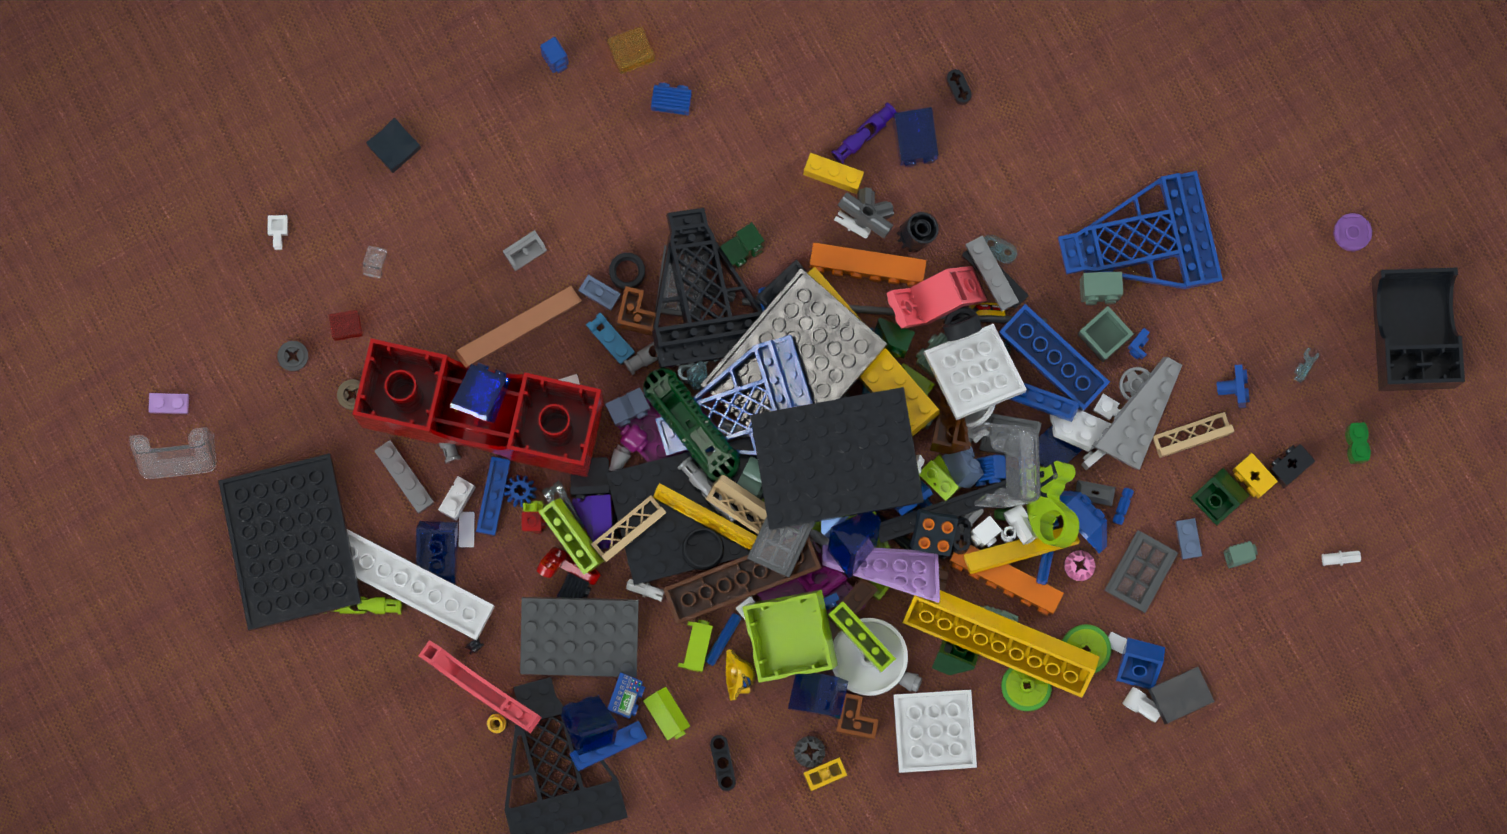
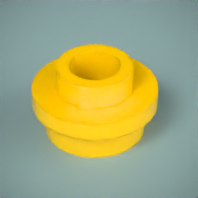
M493 714L487 720V727L493 733H500L506 728V719L501 714ZM498 720L500 722V726H496L494 724V721Z

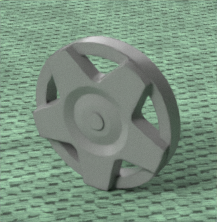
M1141 367L1128 369L1122 375L1119 382L1120 392L1127 400L1130 399L1125 392H1130L1131 397L1135 396L1141 384L1145 383L1150 377V372ZM1135 371H1142L1143 373L1137 375ZM1127 375L1128 381L1123 383V380Z

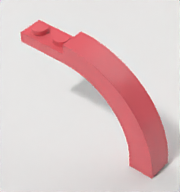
M429 640L418 655L462 689L530 734L542 718L483 679Z

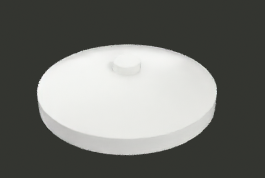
M863 618L860 619L863 624L896 659L880 673L850 639L840 631L833 641L838 666L832 670L841 685L849 691L862 696H876L891 690L900 682L907 668L908 651L903 637L891 624L880 619Z

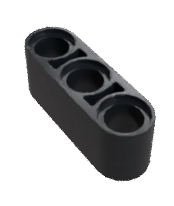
M716 735L711 739L710 747L718 785L723 791H731L735 787L736 780L728 742L724 736ZM716 739L724 741L725 745L722 749L718 750L713 746ZM720 758H726L729 762L725 769H721L717 765ZM724 777L732 779L733 784L731 787L725 788L722 786L721 781Z

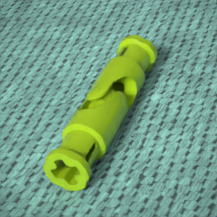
M361 597L362 604L357 605L358 611L351 610L350 607L334 610L335 612H340V614H364L370 611L375 614L398 613V615H401L402 601L386 599L385 597H375L367 600L368 598Z

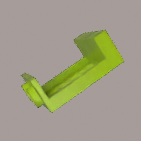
M941 454L933 461L931 460L919 474L945 501L961 488L954 482Z

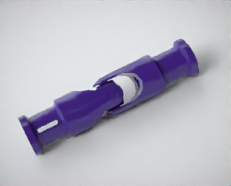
M888 102L885 103V107L881 111L874 113L857 129L858 133L848 136L838 149L832 150V156L839 163L843 164L848 156L855 154L861 148L864 141L872 139L886 126V123L892 117H896L898 115L897 111ZM868 123L874 127L872 135L870 130L864 127Z

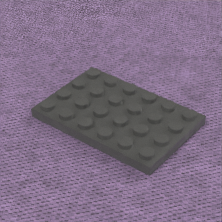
M522 597L520 674L619 677V674L623 673L631 677H637L639 600Z

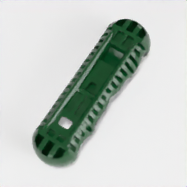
M660 368L650 372L643 383L645 397L673 432L677 434L680 441L710 479L716 481L721 475H725L729 479L732 478L740 467L739 453L729 445L723 433L702 413L701 408L691 396V392L676 377L677 375L674 371ZM710 446H713L716 451L708 456L705 451Z

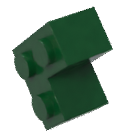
M753 222L737 231L736 236L721 245L720 248L734 268L736 266L740 268L747 263V259L751 256L755 258L763 253L762 249H764L765 240Z

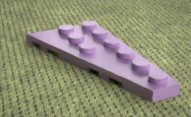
M822 545L823 566L939 603L938 554L905 549Z

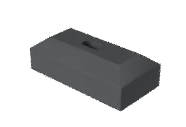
M1077 480L1075 492H1081L1088 496L1091 503L1112 507L1116 487ZM1092 491H1096V492H1098L1099 494H1098V495L1092 494Z

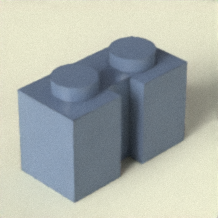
M637 388L605 404L615 427L620 425L621 428L631 423L630 420L636 417L638 419L646 417L648 415L647 412L650 411L641 388Z
M971 446L969 450L949 455L944 454L942 456L954 482L959 487L971 488L984 475L980 463L973 459L975 455Z

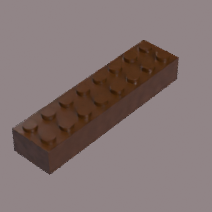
M809 535L790 578L747 559L748 555L663 588L676 624L692 620L822 569L823 565L811 535ZM797 536L783 541L782 545L791 549ZM772 545L764 548L760 557L770 561L776 546ZM779 548L773 563L783 567L789 552Z

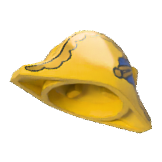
M729 649L726 651V683L730 701L737 699L739 694L750 693V686L755 679V671L748 661L739 658L733 650Z

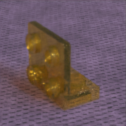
M641 26L607 39L620 74L655 61L654 51L650 48Z

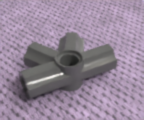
M865 187L859 189L857 199L846 192L837 205L853 216L858 226L862 228L868 227L882 238H885L894 226L886 220L894 215L893 205L888 201L875 204V192L872 191V188Z

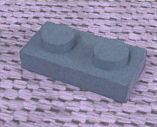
M590 275L586 277L578 290L581 294L612 311L621 296L619 292Z
M1195 518L1176 521L1182 560L1201 557L1202 553Z

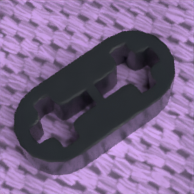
M957 69L951 70L947 74V84L954 100L960 105H965L971 99V90L963 73ZM952 75L960 77L958 79V86L955 81H951ZM960 88H961L963 94H965V93L968 94V95H966V99H965V100H963V98H959V97H958V96L960 95V91H959Z
M959 517L952 550L956 554H964L970 546L971 523L967 518ZM960 524H963V533H960ZM960 539H962L963 548L959 547L958 542Z

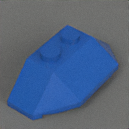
M1063 491L1060 495V500L1077 515L1079 519V532L1100 554L1107 547V520L1104 518V513L1100 509H1096L1091 504L1090 498L1085 494Z

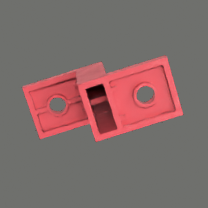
M973 266L946 269L911 288L897 289L886 293L888 303L896 315V322L901 328L928 325L963 306L981 304L987 301Z

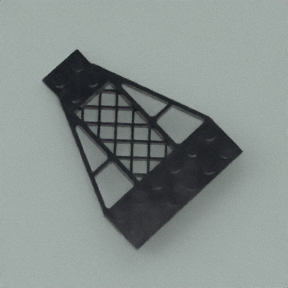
M698 208L667 213L666 217L670 234L668 235L652 328L659 367L669 368L723 359L764 311L761 310L716 242L714 234L708 226L705 209ZM701 249L710 254L707 262L698 256ZM683 252L693 258L689 265L680 259ZM694 260L704 265L700 272L691 267ZM720 260L738 287L726 288ZM670 263L678 296L663 298L668 265ZM679 264L686 268L682 275ZM706 267L714 272L711 280L702 274ZM687 270L697 276L693 283L683 277ZM698 278L708 283L704 290L695 285ZM683 282L690 286L686 293ZM709 286L718 290L719 293L715 298L706 293ZM691 288L701 294L697 301L687 295ZM742 292L745 298L749 300L755 313L732 316L727 294ZM702 296L712 302L708 309L699 303ZM687 300L694 305L690 311ZM679 302L684 324L658 327L662 304ZM713 304H716L723 310L719 316L710 311ZM695 307L705 312L701 319L692 314ZM707 314H708L709 316H711L712 318H714V319L704 320V321H703V319L705 318V316H706Z
M549 677L513 687L519 703L541 716L540 720L548 718L549 720L545 727L539 724L536 725L543 729L538 739L528 735L527 731L525 732L523 728L515 724L504 809L510 834H570L628 818L619 781L604 760L600 762L612 777V781L585 788L580 771L578 772L573 760L563 755L568 745L570 753L574 751L568 722L573 724L587 745L591 742L556 697L552 678ZM561 715L562 722L554 717ZM552 719L562 724L556 734L546 729ZM563 726L567 741L558 736ZM545 731L555 736L549 746L539 741ZM521 735L530 770L513 776L518 736ZM527 737L536 741L531 751L529 748ZM556 738L566 743L561 753L551 748ZM538 743L548 748L542 758L532 753ZM549 750L559 755L554 765L544 760ZM531 755L541 760L536 769ZM561 757L571 761L566 772L556 767ZM542 762L552 766L547 777L537 772ZM573 764L577 778L568 774ZM554 769L564 773L559 784L549 779ZM536 774L546 779L541 788L539 787ZM531 775L538 797L537 801L510 808L512 780ZM566 776L576 780L571 791L561 786ZM547 781L557 785L552 796L542 791ZM577 784H579L580 790L574 791ZM559 788H562L565 791L569 792L566 794L555 796ZM541 793L545 794L550 798L543 800Z

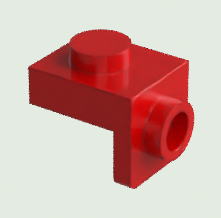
M522 512V531H533L534 534H542V529H546V522L540 513Z

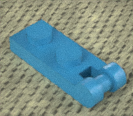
M598 313L596 319L592 322L589 321L586 324V327L620 365L635 353L601 313ZM602 324L605 328L599 332L597 327Z

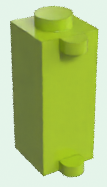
M698 620V623L688 621L687 625L692 626L685 662L684 664L678 663V667L703 672L713 626L709 625L710 622Z
M667 687L643 700L667 740L673 737L676 740L686 734L685 730L691 727Z

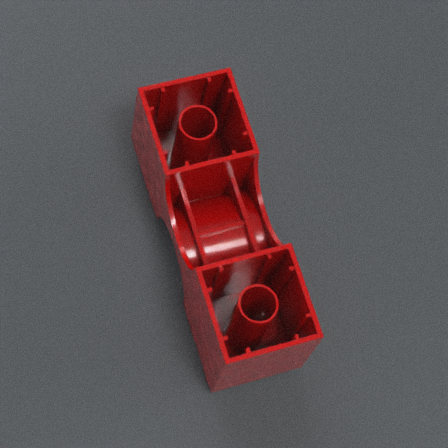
M371 338L352 415L362 428L434 444L450 443L468 446L504 456L515 462L587 477L604 407L602 391L598 388L525 372L524 374H509L475 366L465 368L462 362L456 361L448 355ZM457 397H459L457 411L455 412Z

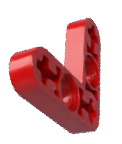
M553 547L544 556L536 569L540 575L551 578L561 567L592 585H595L600 578V573L596 569L583 574L571 556L556 547Z

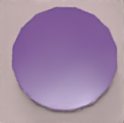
M1350 213L1337 221L1334 226L1333 235L1341 248L1354 252L1367 246L1372 237V228L1369 221L1362 215Z

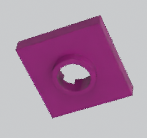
M821 551L818 555H819V558H820L821 563H822V551ZM823 566L822 569L796 579L807 592L822 590L824 597L847 578L841 571ZM823 572L828 575V578L820 582L821 584L815 583L817 574Z

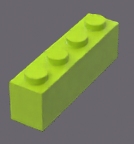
M561 498L553 500L539 511L583 574L591 572L604 562L591 545L593 543Z
M843 601L828 614V617L880 673L896 659Z

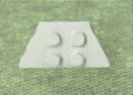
M1079 409L1072 422L1050 414V420L1053 424V436L1088 452L1095 448L1092 446L1093 443L1098 441L1103 435L1102 432L1111 425V423Z

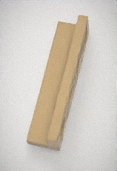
M1223 412L1153 436V441L1159 458H1163L1231 435L1235 431L1233 426L1229 425L1226 414ZM1222 418L1225 427L1220 429L1211 427L1214 420ZM1198 425L1208 428L1206 433L1202 435H1197L1193 432ZM1180 431L1190 434L1188 439L1184 441H1179L1175 438ZM1166 437L1172 441L1169 446L1161 448L1158 439Z
M721 475L714 482L706 497L707 501L756 534H759L767 517L765 502L725 475ZM714 492L719 493L723 500L713 497ZM730 503L737 505L739 511L731 509ZM746 514L753 516L755 522L747 520ZM777 529L772 530L768 539L772 540Z
M650 495L591 545L602 559L607 562L667 512ZM649 501L657 508L652 515L643 514L644 505ZM632 515L641 516L640 524L637 527L628 526L629 518ZM617 527L626 528L625 537L622 539L613 538L614 530ZM611 533V538H605ZM602 540H611L610 549L603 553L597 544Z

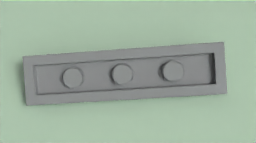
M980 236L967 243L965 246L1001 312L1018 304L1019 301L984 237Z
M391 440L375 450L377 456L418 514L434 504V501Z

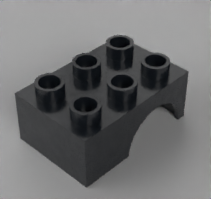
M1458 267L1380 270L1372 278L1379 391L1455 389L1465 382L1462 336H1459L1457 333L1453 314V291L1455 280L1458 276Z

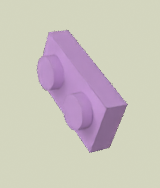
M149 393V413L188 414V394Z

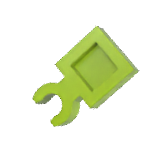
M531 501V504L523 503V511L539 512L547 505H544L543 501Z

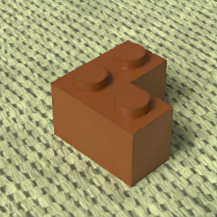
M625 286L616 328L653 336L652 328L655 312L640 309L644 290Z
M843 693L836 733L874 740L878 719L859 716L862 696Z

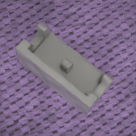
M534 230L503 250V253L513 269L517 271L545 253L547 249Z

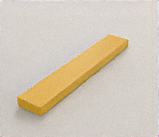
M659 483L653 496L655 499L749 550L752 549L757 538L756 535Z
M1063 527L1053 530L1055 539L1060 536ZM1078 536L1070 546L1079 544ZM1038 537L1025 545L1019 539L965 554L964 560L970 574L1063 548L1045 544Z

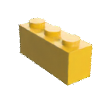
M810 153L803 175L857 194L864 172Z

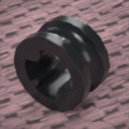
M478 637L477 641L474 639L465 648L469 649V654L472 655L480 650L484 643H480V638Z

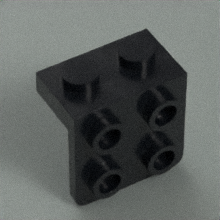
M592 458L587 477L571 474V497L584 500L587 496L610 495L606 473L609 472L608 458Z

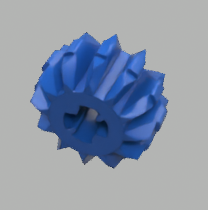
M517 475L516 482L513 478L509 479L512 486L505 484V488L510 491L504 492V495L510 496L507 499L508 503L515 500L513 506L517 507L520 502L523 508L524 501L531 504L529 497L536 499V495L531 492L537 491V488L531 487L534 484L533 480L527 483V476H524L523 481H521L520 475ZM519 487H522L523 490H526L525 493L523 492L522 496H519L518 493H515L516 490L518 491Z

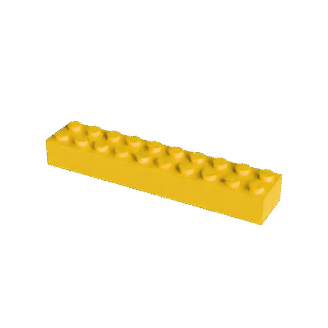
M816 267L808 272L812 278L857 316ZM886 348L859 377V380L870 393L904 387L912 436L940 414L937 406Z
M941 590L939 603L914 595L903 620V623L1081 698L1096 671L1100 656Z

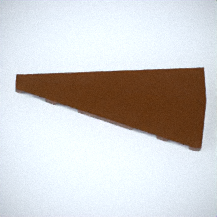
M942 392L938 408L940 414L936 418L930 451L949 455L969 450L971 443L969 442L965 417L956 420Z

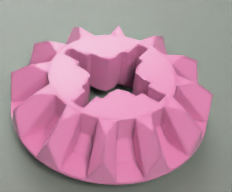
M1082 550L1070 553L1064 564L1067 575L1076 581L1089 579L1096 567L1094 558L1088 552ZM1085 559L1083 564L1085 569L1075 572L1077 568L1075 562Z

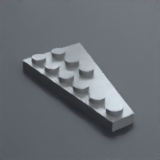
M1163 357L1150 373L1148 380L1141 384L1138 388L1139 391L1128 400L1114 417L1113 423L1102 432L1103 435L1092 446L1130 467L1140 470L1182 365L1169 357Z

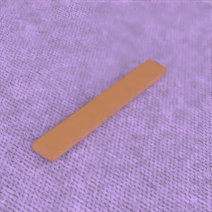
M572 286L461 347L455 354L465 368H468L577 306L582 300Z

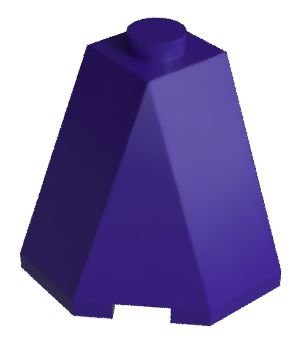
M610 495L587 496L581 501L580 498L572 499L573 506L592 542L612 527V501ZM611 533L605 538H611ZM602 540L597 546L600 549H609L611 540Z

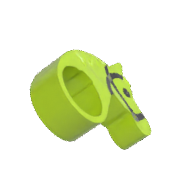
M1055 461L1046 468L1037 465L1032 470L1023 468L1028 481L1026 488L1027 513L1035 535L1048 545L1060 548L1070 546L1078 536L1079 519L1060 500V495L1065 489V484L1072 481L1075 476L1074 466L1065 462ZM1062 515L1064 521L1063 530L1060 536L1055 539L1053 523H1055L1056 517Z

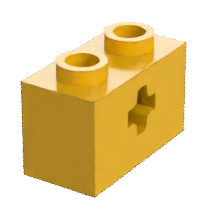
M1253 453L1232 470L1234 472L1233 476L1238 482H1243L1248 487L1246 490L1252 497L1260 498L1278 482ZM1256 474L1257 477L1252 481L1250 477Z
M839 757L804 772L803 775L810 791H813L846 777L847 773Z

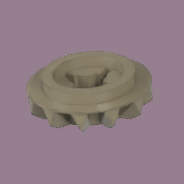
M350 379L339 386L337 399L342 407L348 410L354 409L356 399L351 398L348 400L350 395L346 390L354 392L359 388L360 381Z

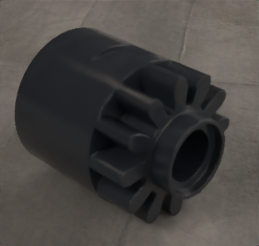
M917 212L900 226V230L897 232L900 238L897 241L903 243V249L908 247L909 252L913 250L919 252L937 237L939 230L937 221L928 213Z

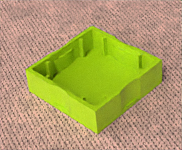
M822 590L748 603L742 607L747 631L753 646V659L759 683L786 678L794 674H810L832 670L838 666Z

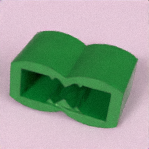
M1365 422L1351 423L1346 428L1345 438L1349 445L1347 456L1350 464H1361L1370 459L1371 450L1367 442L1369 431Z

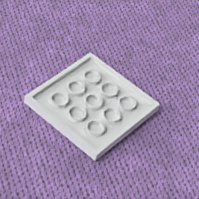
M994 324L986 326L968 337L948 341L924 351V356L956 420L1023 394L1027 390Z
M971 690L893 695L899 773L977 768Z

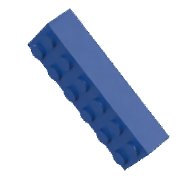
M1026 304L998 332L1010 346L1068 399L1078 402L1080 405L1079 409L1082 411L1110 383L1107 378Z

